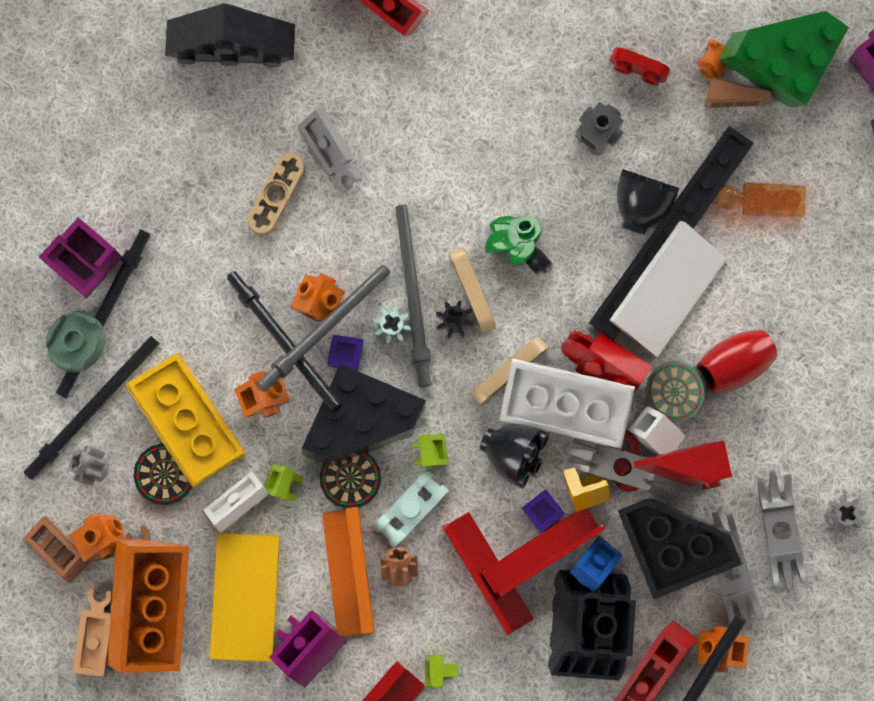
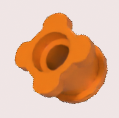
M710 39L707 43L705 55L697 60V65L700 67L699 72L709 79L715 77L722 78L726 64L720 61L719 58L725 46L714 39Z

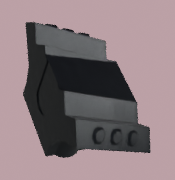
M559 569L554 578L556 594L552 603L553 620L550 637L552 653L548 660L551 675L619 681L626 669V657L633 654L636 600H630L631 585L627 575L609 573L599 588L592 592L570 573L571 570Z

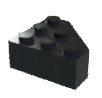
M222 3L167 20L165 56L176 58L178 63L186 65L195 64V61L220 62V64L226 66H236L238 63H259L267 67H280L281 63L294 60L295 24Z
M340 364L329 388L342 403V407L337 412H332L326 403L322 402L302 446V455L331 467L358 455L380 449L392 442L409 438L415 432L425 409L426 400Z
M653 498L642 500L618 510L653 599L745 563L734 533Z

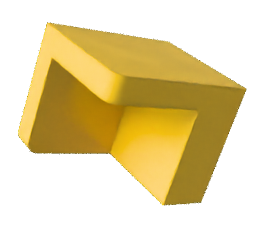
M575 467L563 471L565 485L575 512L611 500L609 485L602 477L590 475L579 479Z

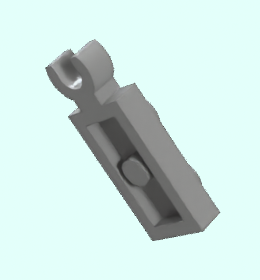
M324 108L315 109L298 127L329 176L337 175L339 188L342 191L352 189V183L362 180L360 171L350 164L354 156Z

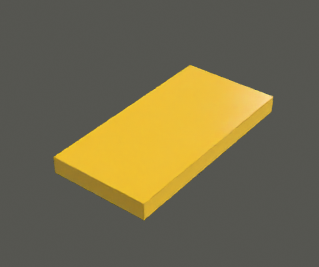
M179 353L174 354L125 384V388L193 489L246 455V452Z
M217 533L210 659L273 662L269 656L274 652L280 536Z

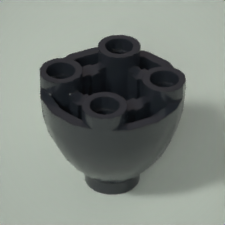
M622 169L617 186V203L623 219L622 228L645 235L649 227L655 225L669 212L676 200L679 188Z
M511 425L497 430L489 428L482 438L480 451L486 453L492 467L502 478L523 489L530 475L536 476L540 469L542 459L538 458V455L545 448L549 439V433L527 425Z

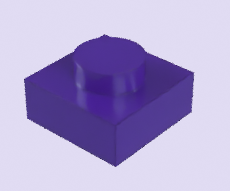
M333 334L327 365L338 368L340 364H343L358 371L364 340Z
M546 489L521 508L540 533L565 514Z

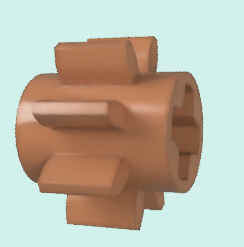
M393 548L387 552L386 557L380 558L382 579H389V583L393 586H406L412 582V577L419 576L417 555L410 556V552L405 548Z

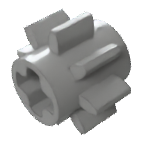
M87 445L84 451L77 450L73 454L69 465L70 471L76 473L73 480L93 486L95 481H102L109 469L108 461L103 459L105 452Z
M845 494L840 496V504H837L835 501L828 502L829 506L833 509L831 513L824 515V517L832 518L834 524L831 526V530H835L840 526L843 527L844 534H849L850 525H853L855 528L862 527L858 519L859 516L866 514V511H859V508L856 506L859 503V499L847 502ZM849 508L851 511L848 515L851 520L842 521L840 519L842 512L839 509Z

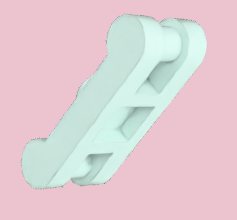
M428 469L420 475L410 488L371 527L377 534L381 532L389 540L387 543L392 548H396L450 491L443 484L440 486L433 479L434 475ZM423 487L432 495L426 502L417 494ZM395 517L404 524L398 531L390 524Z

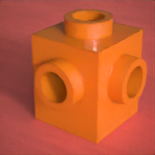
M319 273L318 277L305 274L290 307L312 320L322 322L340 305L345 291L336 287V280L325 274Z
M261 371L249 376V381L234 389L245 418L262 414L263 418H268L281 412L279 407L290 402L282 378H279L266 392H262L256 386V383L266 374V371Z
M95 513L83 520L84 525L69 534L83 562L107 560L115 556L116 540H126L121 522L114 515H100V513Z
M714 626L713 632L700 631L697 645L698 663L707 662L727 627ZM737 636L716 670L717 672L728 673V667L746 669L750 637Z

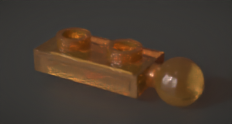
M745 182L743 184V192H739L734 186H724L716 196L718 205L726 210H732L741 204L742 215L803 218L805 216L806 186Z

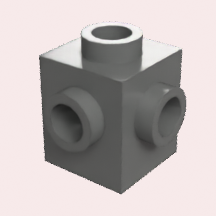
M599 102L594 109L589 106L579 119L582 124L577 129L575 137L596 154L600 155L608 144L613 147L624 132L620 130L624 121L620 118L622 115L610 104L605 106Z

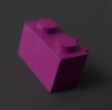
M312 609L301 622L292 615L287 619L292 624L293 631L290 634H286L281 629H278L276 634L284 641L269 656L286 676L304 688L347 642L327 620Z

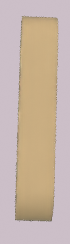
M286 153L278 159L249 213L248 224L255 234L264 236L270 234L275 229L305 171L303 160L297 154ZM293 160L296 161L295 165L299 170L297 173L292 171L289 174L287 181L292 183L289 187L285 182L275 178L279 175L283 179L286 173L283 164H290ZM273 187L283 188L285 191L284 199L277 203L268 199L269 190ZM262 202H265L273 209H278L276 213L272 210L269 211L267 220L270 224L268 226L262 225L261 228H257V221L254 218L256 216L262 217L266 210L264 206H261Z
M461 247L448 252L462 289L466 291L469 299L468 303L481 334L497 329L465 249Z
M539 336L535 337L480 383L470 394L480 406L507 385L512 359L533 363L548 349V346Z

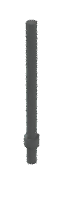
M399 205L395 209L414 350H411L412 362L416 363L419 387L431 386L428 362L431 361L430 349L426 348L408 207L407 205Z
M381 265L284 357L280 356L271 364L272 369L256 383L258 389L266 392L279 378L284 379L293 371V365L390 274L388 267Z

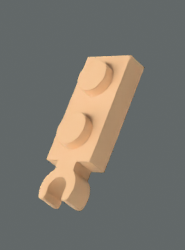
M90 588L87 597L91 604V611L81 610L72 673L106 677L111 613H106V607L112 603V591H106L105 600L98 602L95 598L96 589Z

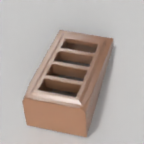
M713 78L708 86L704 107L767 105L772 92Z
M45 516L23 538L63 580L70 583L91 562H83L73 541ZM48 529L51 533L40 545L36 540H33L39 534L38 539ZM58 538L60 541L49 553L46 552L45 549ZM67 547L69 550L57 562L54 558ZM75 556V558L66 566V568H64V566Z

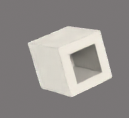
M648 406L628 429L648 450L656 455L676 451L679 444L686 437L664 414Z

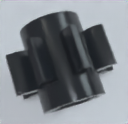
M460 300L456 306L451 307L446 301L445 312H436V317L443 319V323L437 326V330L446 329L448 331V339H451L453 333H459L464 338V327H473V323L466 320V317L471 315L472 310L467 309L464 311L461 308ZM454 313L455 316H462L459 326H455L454 323H447L449 321V314Z

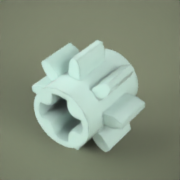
M397 306L393 308V312H387L384 308H381L383 315L381 319H373L375 325L381 326V329L376 331L375 336L380 337L384 334L387 345L391 343L392 338H397L402 343L403 337L401 334L403 331L411 332V327L403 323L409 318L408 313L401 316L398 314ZM391 318L393 322L399 321L397 331L393 332L391 328L384 329L387 327V319Z

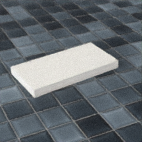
M679 221L609 321L649 354L658 357L727 258L686 222Z
M512 359L499 420L517 425L532 426L542 431L621 449L635 387Z

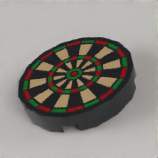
M163 443L150 446L140 454L135 463L133 477L137 490L145 499L154 504L171 505L180 502L189 494L192 486Z
M369 453L358 455L331 467L323 464L319 474L320 487L326 499L336 507L344 509L352 507L361 508L369 504L378 494L381 484L380 468L375 458Z

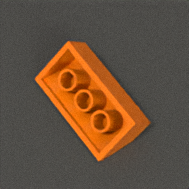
M116 540L107 665L117 672L180 671L189 546L151 540Z

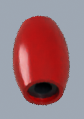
M760 329L745 331L732 335L716 344L701 358L696 368L704 376L709 392L721 393L732 391L745 386L762 375L776 360L777 349L773 340L765 331Z

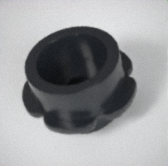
M535 246L534 254L525 262L536 274L540 271L547 273V269L552 265L549 258L537 246Z

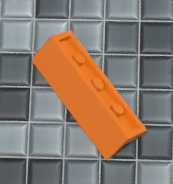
M352 507L345 508L342 511L323 513L322 518L336 629L343 637L375 633L359 508Z

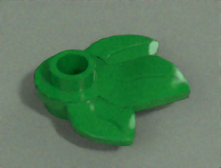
M502 216L495 219L489 224L494 233L488 237L485 251L488 254L509 252V257L514 267L523 264L535 252L534 244L538 241L542 232L540 222L531 216L521 218ZM525 227H530V228H529L528 230H526V231H522V230H521V229H523V228H525Z

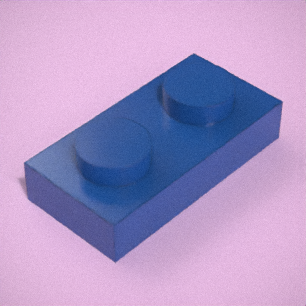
M599 535L574 565L570 573L582 585L595 592L623 555Z

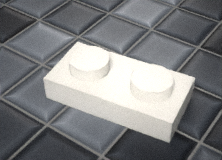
M251 471L203 509V511L221 533L227 527L233 525L237 519L252 507L258 505L270 493Z

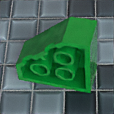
M822 11L732 34L719 60L761 89L772 92L771 96L791 108L805 106L808 104L849 27L827 11Z

